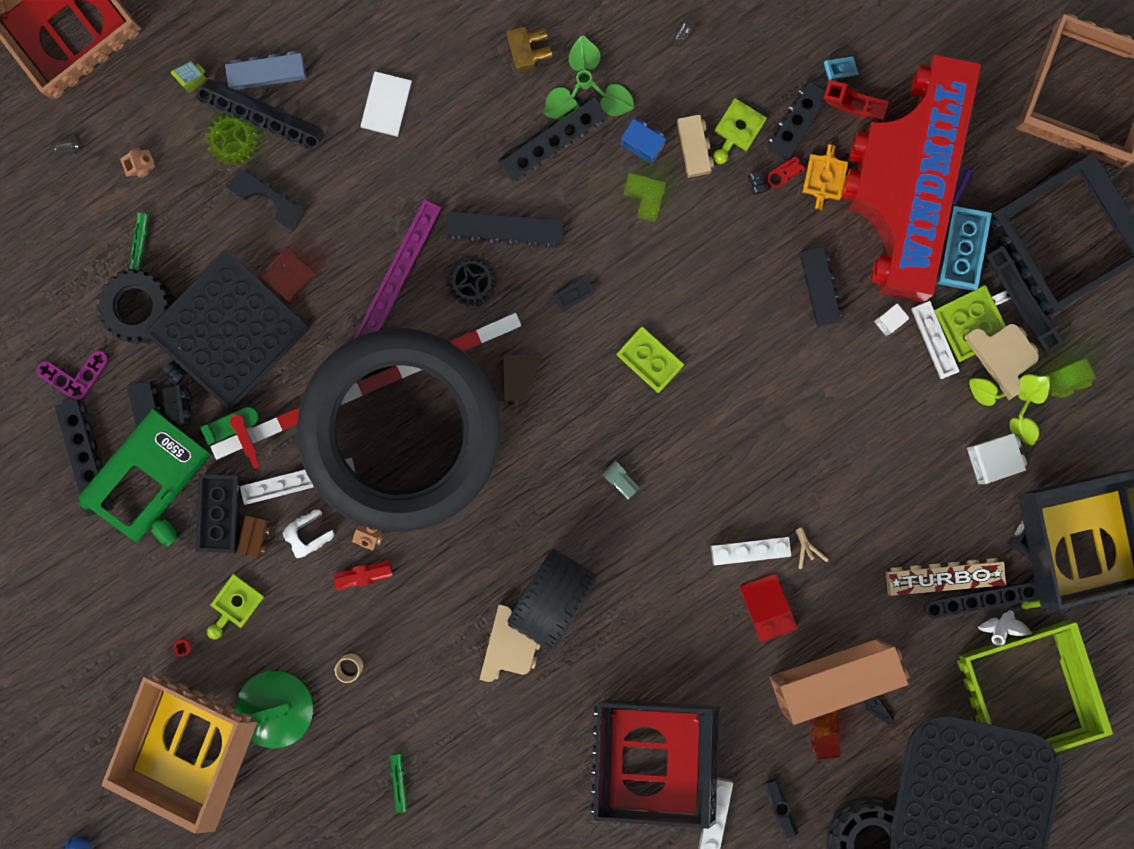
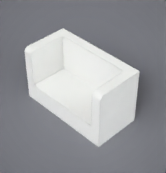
M895 304L874 322L887 336L905 323L909 317L898 304Z

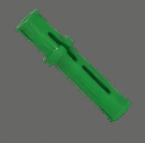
M137 212L135 229H133L134 240L129 269L140 270L145 239L148 236L149 214Z
M402 753L390 754L392 768L390 776L393 778L395 812H406L408 808Z

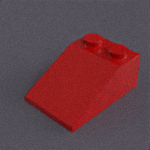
M776 574L739 587L760 642L797 629Z

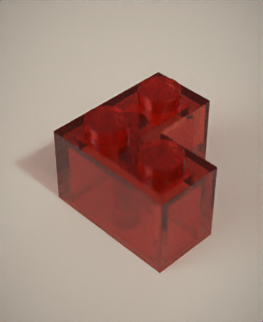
M832 711L808 720V724L813 727V729H810L811 738L814 740L811 741V750L816 753L817 760L840 757V730L836 712Z

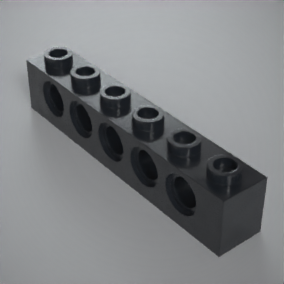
M591 95L497 161L510 180L519 181L525 177L527 171L530 169L535 170L541 166L543 160L553 158L557 154L556 151L562 147L563 149L569 147L573 143L572 140L585 136L589 132L588 129L601 125L607 115L597 99ZM587 113L589 116L588 121L581 123V116ZM572 124V132L566 134L565 127ZM552 135H556L557 142L550 145L549 138ZM536 146H541L542 148L539 155L533 154V149ZM520 157L526 158V163L523 166H518L517 164Z
M75 399L55 405L54 407L77 487L81 494L91 482L87 479V473L91 470L96 476L103 468L100 457L97 458L95 450L98 448L95 439H92L90 434L92 426L90 421L86 420V406L84 402L81 403V400ZM74 415L79 419L78 424L75 426L71 424V418ZM78 434L84 436V441L81 444L76 442ZM84 452L89 454V460L86 463L81 459ZM108 494L101 503V507L110 511L112 510L113 499L111 494ZM90 508L88 510L84 509L86 516L97 514Z

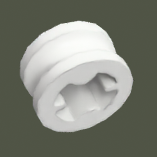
M1007 291L992 297L995 305L1011 299L1006 295Z

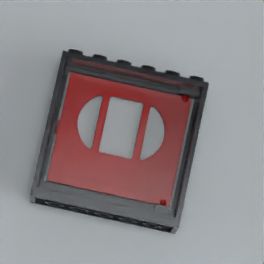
M604 700L597 703V706L594 708V717L597 718V725L594 726L593 735L596 737V745L593 746L595 764L592 767L595 784L592 785L591 791L592 796H594V803L591 805V815H594L593 821L709 829L715 825L720 706ZM612 708L642 709V710H659V711H676V712H694V713H700V714L671 713V712H653V711H636V710H619V709H613V710H612ZM651 727L658 730L666 738L667 743L627 741L625 737L635 728ZM623 748L667 749V776L623 773ZM623 780L665 782L666 785L657 794L641 796L632 792ZM609 808L648 810V812H645V811H631V810H616V809H609ZM660 811H665V812L693 813V814H697V815L674 814V813H659V812H660Z

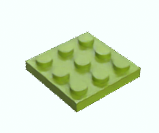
M986 285L934 310L942 331L958 362L975 355V352L964 339L967 334L975 329H981L989 337H992L1006 327Z

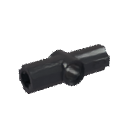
M776 778L763 783L783 839L799 834L780 779ZM779 804L786 805V810L783 813L776 811Z

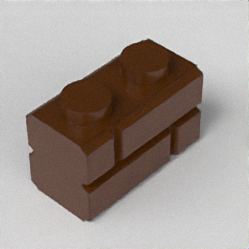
M245 515L236 553L255 558H261V555H265L267 544L264 543L265 538L270 535L272 525H269L270 520Z

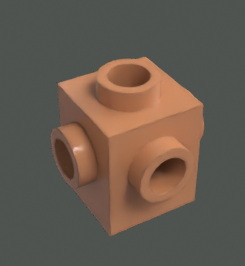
M133 149L120 159L126 177L135 175L144 177L149 174L150 170L155 168L149 149Z
M359 524L352 542L373 551L376 544H381L384 534H382V530Z

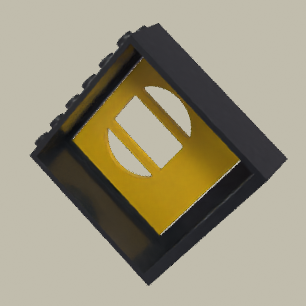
M1120 470L1017 494L1041 608L1049 609V612H1066L1070 610V607L1088 606L1087 603L1093 602V604L1105 602V598L1118 599L1122 597V594H1134V579H1132L1134 578V470ZM1100 528L1112 537L1116 548L1115 561L1109 571L1106 564ZM1092 529L1101 573L1079 579L1070 534ZM1062 537H1064L1072 576L1071 580L1059 571L1055 560L1056 547Z

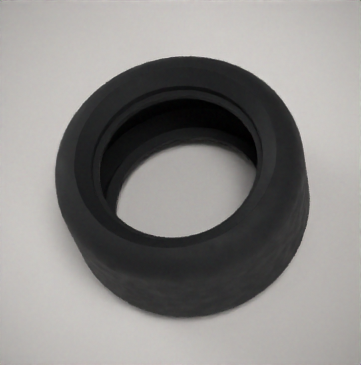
M385 329L367 333L354 338L334 351L319 366L310 379L302 396L297 419V441L301 461L307 476L321 497L336 511L350 520L366 527L391 532H407L432 527L463 510L479 494L489 479L497 460L501 439V421L496 397L490 383L478 365L465 352L449 341L434 334L413 329ZM388 366H410L434 375L450 390L461 414V441L451 464L435 480L421 487L409 490L384 489L362 479L347 464L337 441V415L346 393L364 375Z

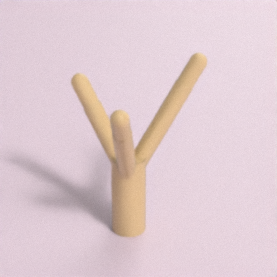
M803 527L796 529L795 531L801 543L799 569L803 567L805 549L811 560L814 559L812 550L824 561L828 562L829 559L808 542Z

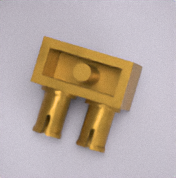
M525 27L507 31L517 73L534 69L536 61L553 58L550 46L536 50L530 47L533 42L548 39L545 27L530 32Z

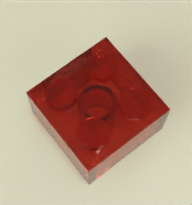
M286 247L260 276L288 302L292 303L317 275Z

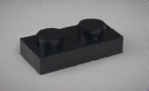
M584 277L553 297L564 313L596 294L587 277Z

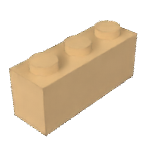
M700 115L678 119L677 126L688 178L710 174L711 168H714L712 156H708L707 150L710 149L709 139L704 136V131H706L705 119L701 120Z

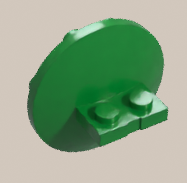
M274 670L256 675L244 685L236 703L237 713L248 714L252 717L251 720L257 722L251 741L267 748H281L293 744L305 734L313 718V700L308 688L299 678L284 671Z

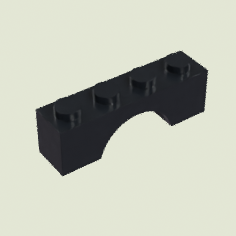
M239 169L227 188L244 200L257 195L270 198L276 208L275 220L294 232L306 214L302 210L304 206L295 200L291 203L286 199L288 197L280 190L277 192L270 189L271 184L263 179L261 182L255 179L256 174L246 169L243 171Z

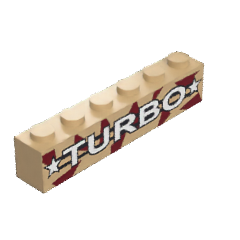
M998 558L986 559V563H979V560H969L965 565H960V562H948V566L941 567L940 563L929 564V568H921V565L910 566V570H902V567H893L891 571L886 572L887 591L890 596L1006 585L1004 562L998 561Z

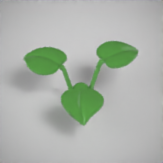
M584 35L574 43L569 54L571 68L579 71L576 76L578 83L575 85L572 95H570L566 88H555L549 93L546 99L544 114L550 118L558 119L578 105L573 98L580 87L588 89L593 86L604 96L601 100V107L610 116H619L634 108L633 98L623 86L617 84L609 85L606 93H604L593 82L592 75L587 69L596 68L601 56L598 48Z

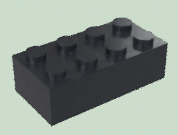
M199 474L195 552L236 553L239 532L241 476Z

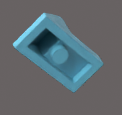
M853 56L824 62L828 80L838 81L859 75Z

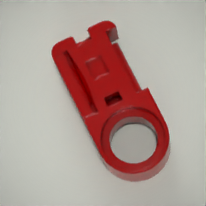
M793 157L771 171L767 176V183L771 188H779L801 172L803 173L805 168L800 164L798 157ZM773 174H778L781 177V182L777 185L773 184L770 180Z

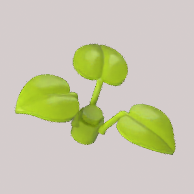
M1027 374L1020 379L1022 390L1018 394L1019 398L1026 402L1019 414V418H1012L1010 420V430L1012 434H1015V437L1018 436L1021 442L1035 445L1039 438V428L1033 420L1023 418V415L1031 401L1040 404L1047 399L1050 389L1049 376ZM972 378L969 380V385L975 399L983 405L991 406L996 402V398L1000 399L1005 396L1004 393L997 394V386L989 380L982 378Z

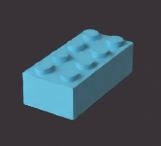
M957 206L951 208L936 284L972 291L978 289L992 213Z

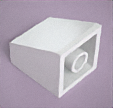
M1009 434L967 447L978 484H987L1026 470L1027 462L1025 456L1020 453L1021 443L1018 436L1015 437V434Z

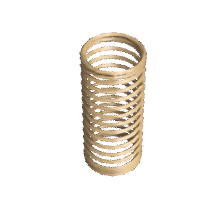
M352 653L344 655L335 666L336 677L344 683L355 681L363 670L361 658ZM348 659L355 662L358 667V673L355 676L345 675L340 667L341 661Z

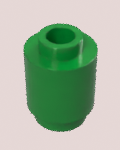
M158 519L152 525L153 529L151 532L167 547L171 546L179 538L178 532L166 519L163 521Z

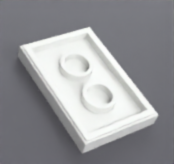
M374 71L361 128L398 137L412 81Z

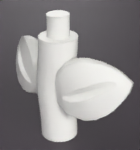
M1011 610L1004 613L1000 620L998 618H991L978 626V629L981 631L993 633L992 642L997 646L1005 644L1007 634L1013 636H1029L1032 634L1025 624L1015 620L1014 612Z

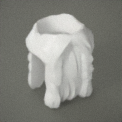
M313 510L310 514L297 518L282 533L285 541L291 543L292 551L296 558L305 557L308 553L322 547L325 542L330 541L335 536L333 530L307 545H304L298 538L297 530L322 516L320 510Z

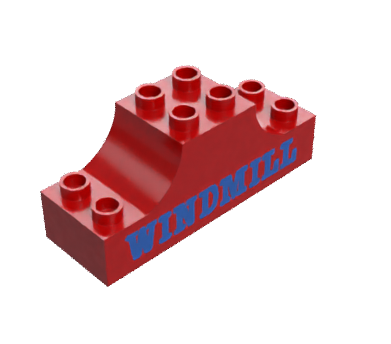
M934 55L928 66L920 64L918 71L913 76L910 95L919 97L917 108L905 117L892 122H872L866 132L857 131L856 138L853 139L849 160L858 162L857 170L849 169V173L844 180L841 198L850 199L848 210L859 213L867 218L875 226L883 240L886 256L880 255L878 260H875L871 275V282L880 284L878 294L921 303L933 296L981 64Z

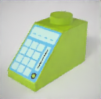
M192 61L170 72L189 93L193 92L207 79L203 75L206 71L198 63L194 65Z

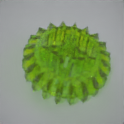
M227 113L225 114L226 119H223L221 115L218 116L219 122L213 119L212 122L215 126L209 125L207 128L211 133H205L206 137L211 138L205 140V143L210 145L207 148L209 152L214 151L212 157L218 156L219 162H222L225 158V164L227 165L231 159L234 165L237 164V158H239L240 162H244L242 157L244 155L250 158V155L247 153L248 150L254 152L255 149L251 145H257V142L252 140L257 137L256 133H251L255 130L254 126H249V123L240 119L237 120L236 117L232 116L231 118ZM235 124V126H232L231 129L228 131L221 130L223 127L227 125ZM240 127L245 131V142L239 139ZM217 135L223 138V149L221 151L217 146ZM233 135L237 142L231 141V143H229V140L225 136L232 137ZM235 146L241 148L235 153H227Z

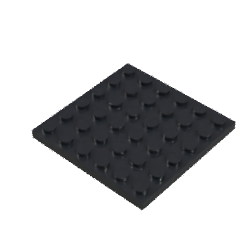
M224 249L144 333L222 405L231 411L310 328L227 249Z

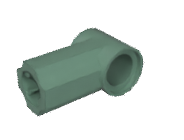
M615 460L601 474L612 485H615L625 498L629 499L640 488Z

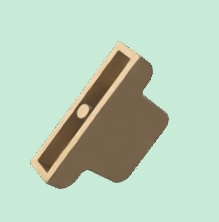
M1014 324L1006 326L992 337H989L984 330L975 329L967 334L964 339L1008 400H1011L1022 390L1018 375L1038 361L1037 347L1027 340V334L1024 329Z
M499 604L480 676V680L486 682L498 679L500 669L524 675L530 671V668H535L537 658L533 656L535 649L539 650L540 645L535 643L534 640L527 638L526 635L519 633L518 630L508 626L507 620L512 613V609L507 605Z

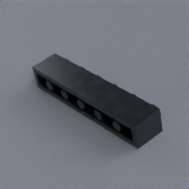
M448 211L446 235L450 237V240L454 241L470 238V242H481V239L489 240L488 243L492 244L508 241V245H519V242L527 243V246L530 247L546 244V248H557V245L561 246L563 221Z

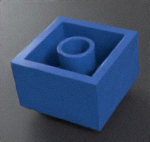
M633 119L623 134L620 145L653 165L665 145L666 139L664 134L656 129L652 131L647 128L648 124L640 119L637 121Z

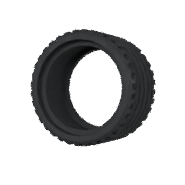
M557 549L550 550L507 620L508 626L518 630L519 633L526 635L527 638L534 640L535 643L542 645L548 651L555 649L597 580L596 574L591 570H587L583 565H579L575 560H571L570 557L563 555Z

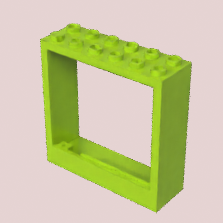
M1066 620L1032 631V634L1029 636H1016L1007 639L1003 646L991 644L958 655L960 659L957 661L961 672H964L966 677L963 679L964 685L967 690H970L972 696L969 697L971 706L976 709L978 714L975 716L976 722L992 725L970 660L1053 634L1061 657L1060 664L1081 728L1045 740L1051 744L1055 752H1059L1113 734L1077 622Z

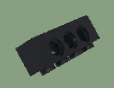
M809 82L808 86L803 85L798 93L801 96L797 103L793 101L788 109L790 115L787 119L783 117L778 125L780 131L777 135L773 133L768 141V144H770L769 151L785 161L789 160L824 104V90ZM805 100L809 101L812 104V108L805 109L802 106V102ZM799 117L802 120V124L795 125L792 122V118ZM789 133L792 136V140L784 141L782 134Z

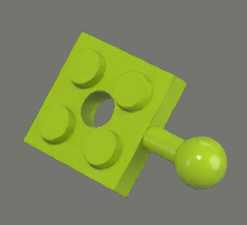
M735 98L714 131L727 139L722 149L714 152V161L718 164L727 162L728 151L733 143L747 152L767 118ZM736 121H744L746 128L738 129L735 125Z
M233 574L210 605L223 615L216 624L208 627V637L213 640L219 639L222 636V628L228 620L242 628L265 596ZM238 595L243 599L241 606L233 604L234 596Z

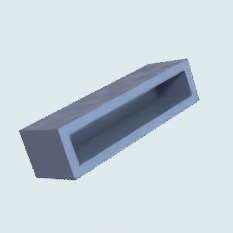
M297 51L287 52L285 56L272 54L268 55V58L265 59L252 57L249 58V61L245 62L232 60L230 64H225L228 87L239 90L306 80L303 56Z

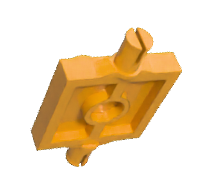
M828 145L826 155L817 156L811 154L802 193L817 197L815 209L823 210L824 199H841L848 162L840 161L834 157L836 148L834 145Z

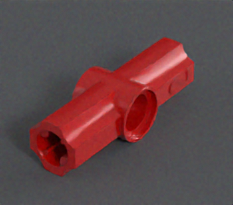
M390 560L372 565L366 564L354 567L352 570L333 574V580L336 589L340 590L390 578L393 576V570Z

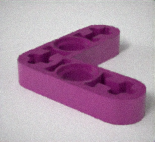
M102 351L93 352L76 378H73L47 361H43L37 366V374L72 399L82 400L87 396L108 365L109 358ZM102 355L103 363L96 365V368H99L98 371L89 367L90 364L93 366L96 364V356L100 357ZM49 365V371L56 374L54 376L47 373L43 375V366L48 367ZM87 370H91L94 374L93 379L90 381L84 379V372ZM61 375L67 378V383L64 386H59L57 383V379ZM72 381L74 382L72 384L73 387H81V395L75 396L76 392L69 388Z

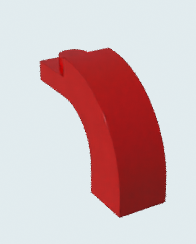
M831 80L828 81L823 97L831 106L866 119L873 118L885 121L890 106L889 101L857 93L850 89L847 84Z

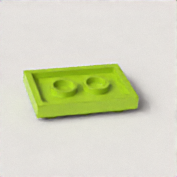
M643 327L616 354L657 393L684 366L681 361Z

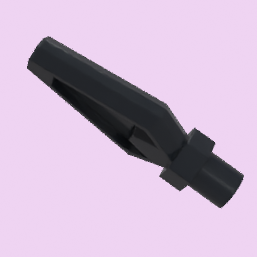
M875 696L862 701L866 705V711L887 724L894 720V717L880 697Z

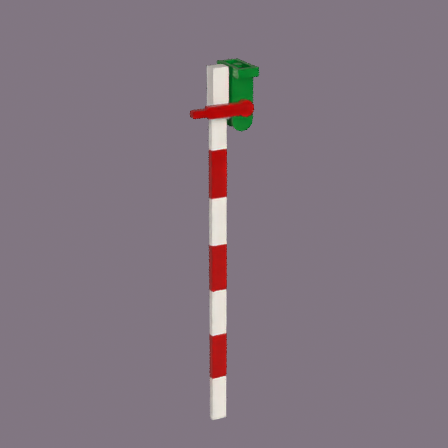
M514 313L452 340L450 343L456 345L462 351H466L520 327L521 323L517 314ZM393 366L355 383L346 393L341 405L422 369L410 366ZM248 407L200 428L208 445L235 433L237 434L210 446L216 460L243 448L246 456L250 458L253 467L258 468L260 464L255 455L256 450L253 443L297 425L299 408L252 428L251 426L258 422L259 414L254 408Z

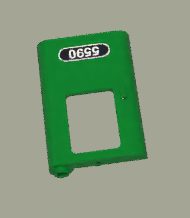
M152 408L78 496L80 500L78 503L86 510L90 508L138 543L212 454L171 424L160 412ZM135 465L159 482L162 488L132 524L125 525L102 508L101 503L130 468Z

